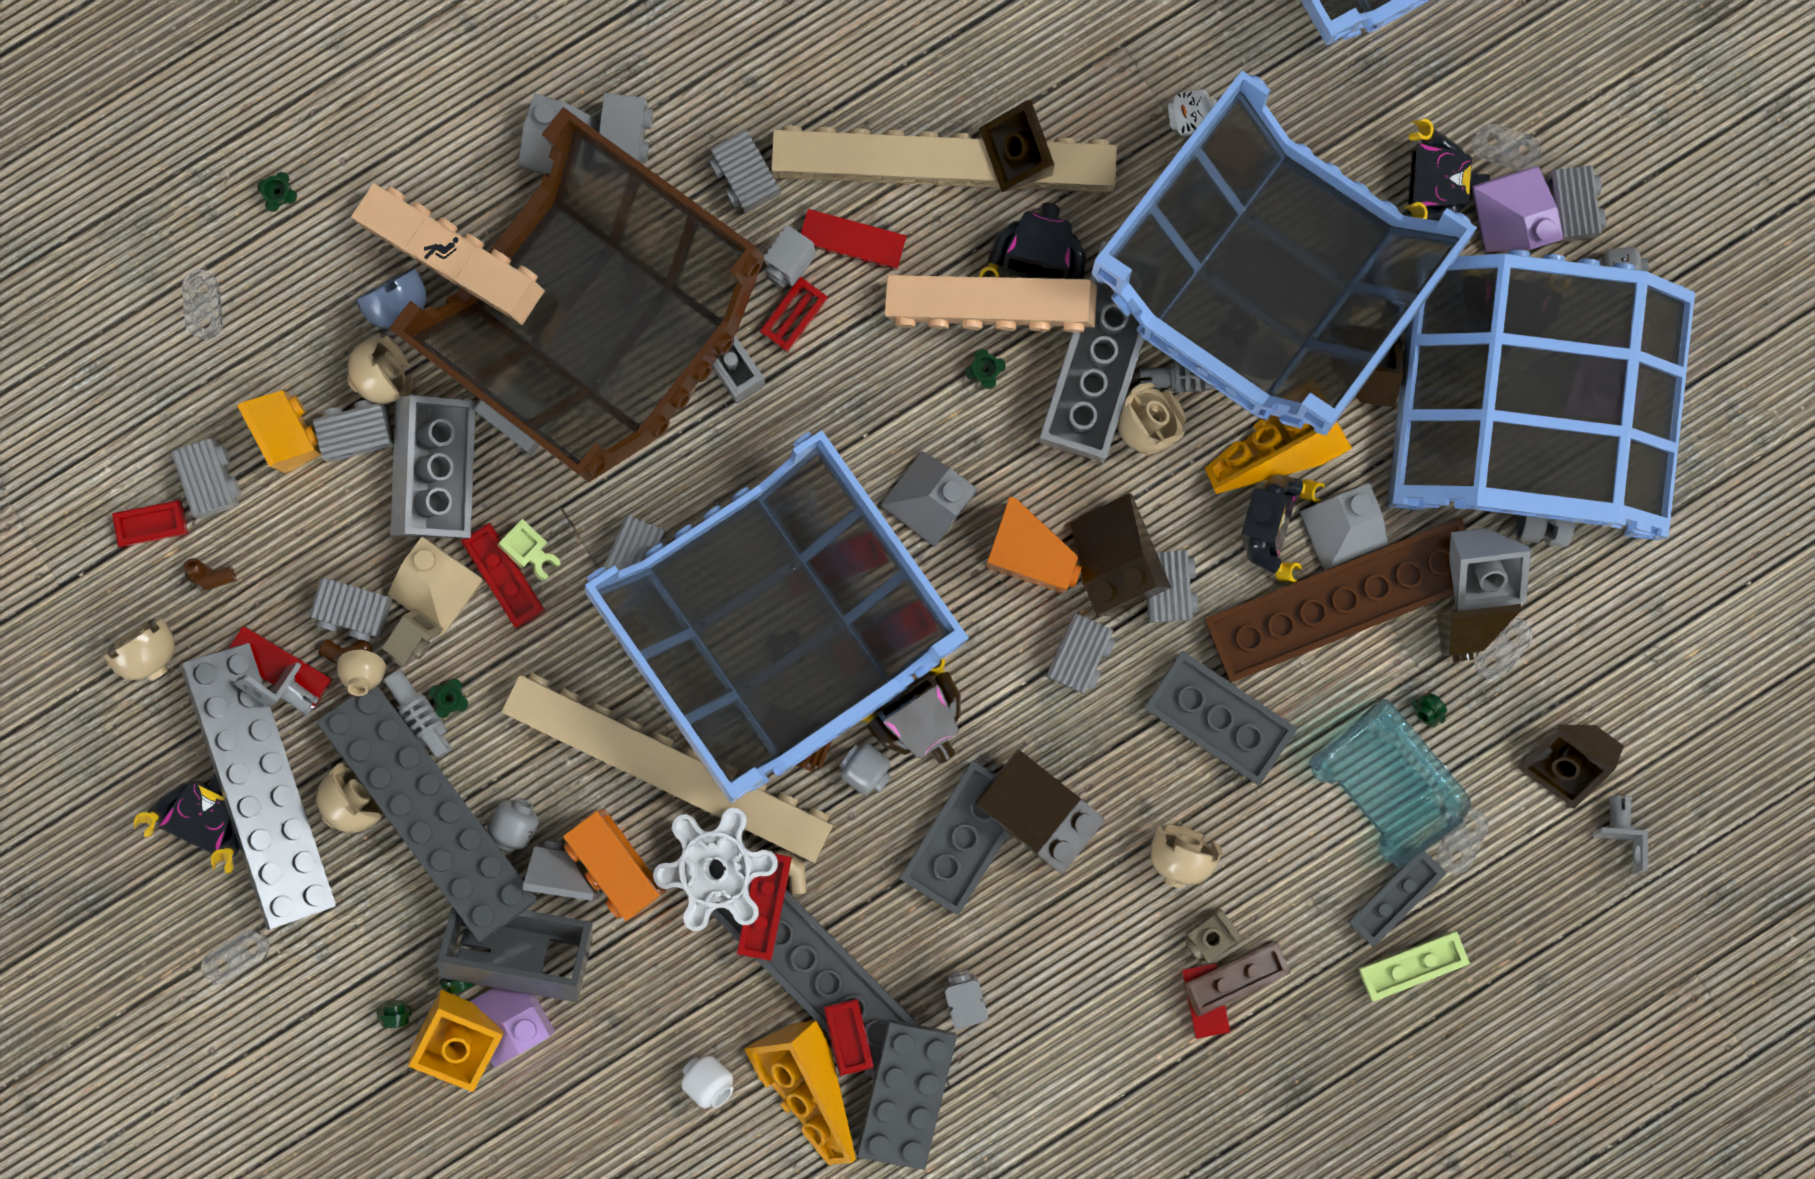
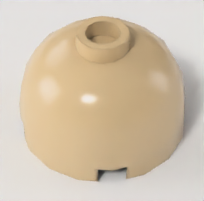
M376 333L360 342L349 355V374L347 375V380L351 389L359 393L363 398L372 403L388 404L397 401L400 397L410 395L413 391L412 376L406 378L401 365L409 364L400 347L389 336L381 338V333Z
M1152 383L1139 384L1126 395L1117 423L1118 432L1126 444L1137 452L1144 454L1161 453L1181 439L1185 431L1182 432V425L1186 423V415L1181 404L1169 391L1165 390L1161 393L1153 389L1156 385Z
M162 617L155 618L157 625L151 627L146 622L114 643L117 649L112 654L107 649L102 653L101 656L117 675L136 681L148 677L151 682L168 671L165 665L173 657L175 640L170 628Z
M347 763L337 764L318 786L316 795L317 806L322 820L331 828L347 833H357L369 829L384 816V813Z
M1167 824L1165 830H1162L1160 825L1157 827L1153 837L1151 861L1158 873L1164 876L1165 883L1172 887L1183 888L1184 885L1200 884L1213 875L1220 861L1222 848L1213 840L1210 846L1202 842L1203 834L1172 824Z

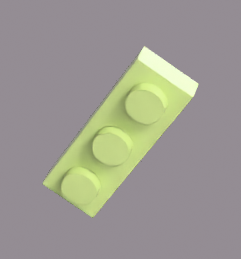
M1454 930L1359 967L1358 970L1369 998L1374 1002L1467 966L1470 962L1458 932Z

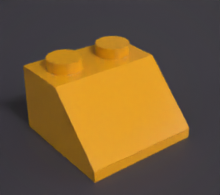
M281 390L244 401L237 405L269 467L286 474L321 455V451L317 446L319 444L315 428L312 425L307 427L302 417L306 411L296 395L291 397L290 394Z
M440 990L411 1046L408 1067L474 1092L503 1036V1031L473 1002Z

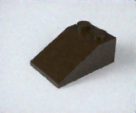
M1128 493L1070 522L1079 565L1082 567L1083 584L1097 616H1114L1171 588L1132 493Z
M1019 749L1016 750L975 801V804L1047 865L1061 874L1066 871L1106 820Z

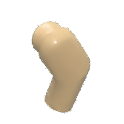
M784 848L773 850V853L792 856L788 877L789 893H806L805 864L802 859Z

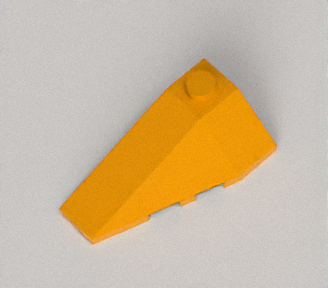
M1316 381L1284 398L1303 403L1311 392L1328 404ZM1272 415L1267 421L1260 419L1254 424L1255 431L1243 442L1235 441L1206 466L1205 471L1214 491L1218 494L1266 481L1272 475H1288L1321 466L1351 450L1352 447L1338 420L1328 434L1323 435L1316 433L1315 427L1305 423L1300 429L1281 424L1279 421L1280 417Z
M817 1021L792 1023L744 1048L761 1082L766 1088L772 1085L784 1100L780 1105L785 1112L789 1113L792 1111L803 1124L802 1133L828 1165L853 1163L856 1160L832 1051Z

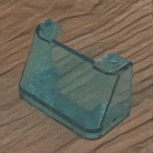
M1384 698L1369 708L1308 761L1312 765L1311 770L1319 781H1326L1330 784L1338 782L1381 833L1379 836L1380 845L1378 846L1380 854L1387 862H1393L1398 869L1461 825L1471 808V800L1464 788L1395 706Z

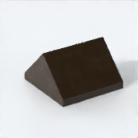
M1032 100L1024 101L979 128L1002 192H1007L1052 176L1055 164Z

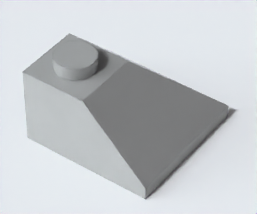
M534 93L523 127L518 166L539 174H550L554 162L549 158L552 146L542 136V133L562 107L566 108L597 132L600 131L601 120L567 103ZM584 140L572 184L581 187L585 185L596 151V147L587 140Z
M922 451L881 506L935 547L977 493V488L951 468Z
M1370 483L1299 512L1323 572L1389 546L1383 514Z
M1486 528L1451 532L1449 561L1457 611L1526 603L1531 555L1530 547Z
M544 840V846H534L522 890L591 901L601 897L602 890L596 891L584 875L588 870L580 860L575 862L564 849L565 843Z

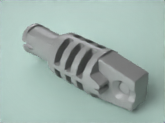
M1173 362V364H1170V367L1139 368L1140 378L1151 377V380H1142L1140 384H1155L1156 386L1153 389L1171 388V391H1175V393L1215 389L1178 362ZM1224 363L1225 365H1227L1235 371L1234 364Z
M401 669L386 677L383 681L400 705L398 707L399 714L423 747L428 745L436 758H440L450 752L452 747L444 736V733L448 730L425 695L417 694Z

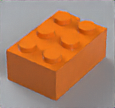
M606 809L597 810L563 836L568 842L564 845L565 850L575 862L582 861L588 870L584 874L596 891L599 889L604 891L609 898L605 903L617 919L623 917L625 921H628L666 893L665 889L656 885L653 873Z

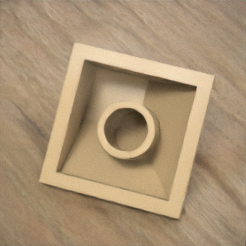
M421 537L401 564L387 595L409 611L414 609L420 611L443 628L441 634L444 635L484 579L431 540Z

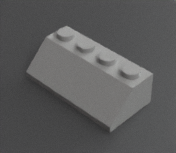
M418 395L403 396L395 401L390 536L471 538L475 432L474 408L476 401Z

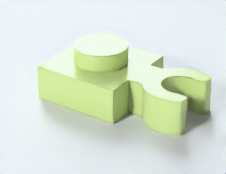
M523 519L497 544L521 568L530 562L533 565L535 576L542 581L549 577L542 570L543 562H549L555 568L561 564L555 555L545 554L541 550L548 542Z

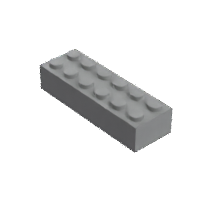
M1102 241L1098 255L1108 244L1107 242ZM1123 248L1116 259L1132 269L1129 284L1150 311L1153 312L1168 261ZM1091 274L1090 280L1097 285L1095 327H1084V332L1072 333L1038 443L1104 463L1144 339L1136 330L1140 324L1131 313L1129 316L1124 315L1111 299L1114 293L1112 288L1106 283H1099Z

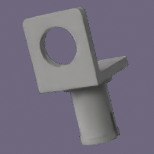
M298 662L286 667L271 691L248 675L238 678L234 683L238 688L265 707L276 703L282 698L305 716L314 708L312 704H316L319 697L314 696L294 681V676L301 667V664Z
M1622 795L1609 796L1610 826L1593 831L1592 837L1633 840V874H1641L1648 870V830H1635V828L1631 827V796H1624V798H1622Z

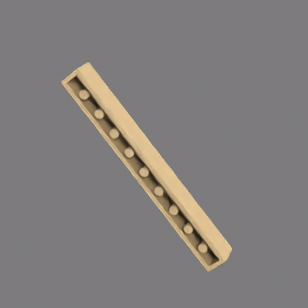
M793 125L782 126L781 130L773 131V178L1000 188L983 139H972V135L968 133H954L952 138L938 137V133L930 131L919 132L918 136H904V132L899 130H886L884 135L870 134V130L861 128L850 129V133H836L835 128L818 127L816 132L802 131L801 127ZM1055 138L1054 142H1047L1055 164L1052 176L1015 188L1113 193L1116 179L1117 145H1109V141L1105 139H1091L1088 141V144L1075 143V139Z
M533 672L530 673L529 677L519 675L501 713L722 818L726 810L739 808L744 811L747 817L745 830L816 863L834 825L828 822L829 814L814 807H811L810 811L807 812L797 807L799 800L780 792L778 797L766 792L765 790L768 786L766 784L752 792H747L737 801L730 803L693 749L686 747L685 751L682 752L672 747L673 739L658 732H655L654 736L651 737L641 732L643 725L627 717H624L623 721L620 722L610 717L612 710L593 702L591 707L578 702L581 695L562 687L560 692H557L547 687L550 682L548 679ZM717 762L729 781L736 778L734 775L737 770Z

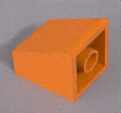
M1009 497L985 568L1064 594L1068 587L1073 589L1076 586L1082 567L1076 565L1078 556L1021 502L1016 498Z

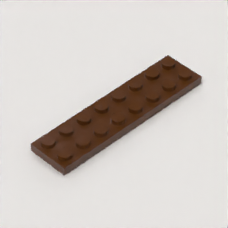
M1461 517L1205 618L1204 622L1228 681L1232 683L1453 595L1454 590L1449 561L1451 532L1466 531Z

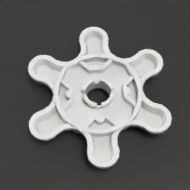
M739 808L726 810L722 815L719 827L711 832L702 830L696 820L688 814L676 817L672 824V831L682 844V855L676 862L659 864L654 870L653 878L658 887L662 889L679 887L687 893L689 904L684 912L683 919L686 927L692 931H700L706 928L711 913L717 908L728 909L739 924L750 925L754 923L759 911L756 903L749 896L750 882L758 876L772 875L777 869L778 861L773 852L769 850L752 852L745 848L742 842V833L747 825V817L744 811ZM714 859L721 861L723 866L726 867L720 879L712 877L709 871V866Z

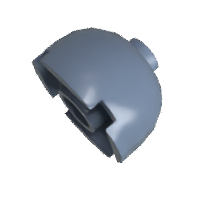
M413 268L386 281L383 285L371 289L355 299L361 313L371 324L379 328L388 329L410 301L422 310L424 309L426 289L420 275Z

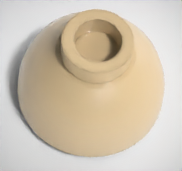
M367 650L348 651L342 654L337 661L339 679L347 687L348 692L354 696H364L369 690L375 688L383 679L386 671L383 659Z

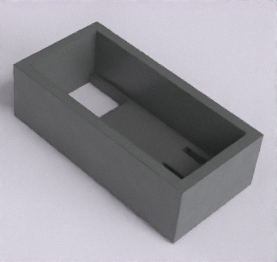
M451 908L437 960L440 978L578 1003L593 941L592 922L525 910L482 943L478 942L469 929H464L461 946L488 950L491 953L459 948L457 958H454L453 954L461 926H467L455 909ZM550 941L579 946L571 978L542 973Z

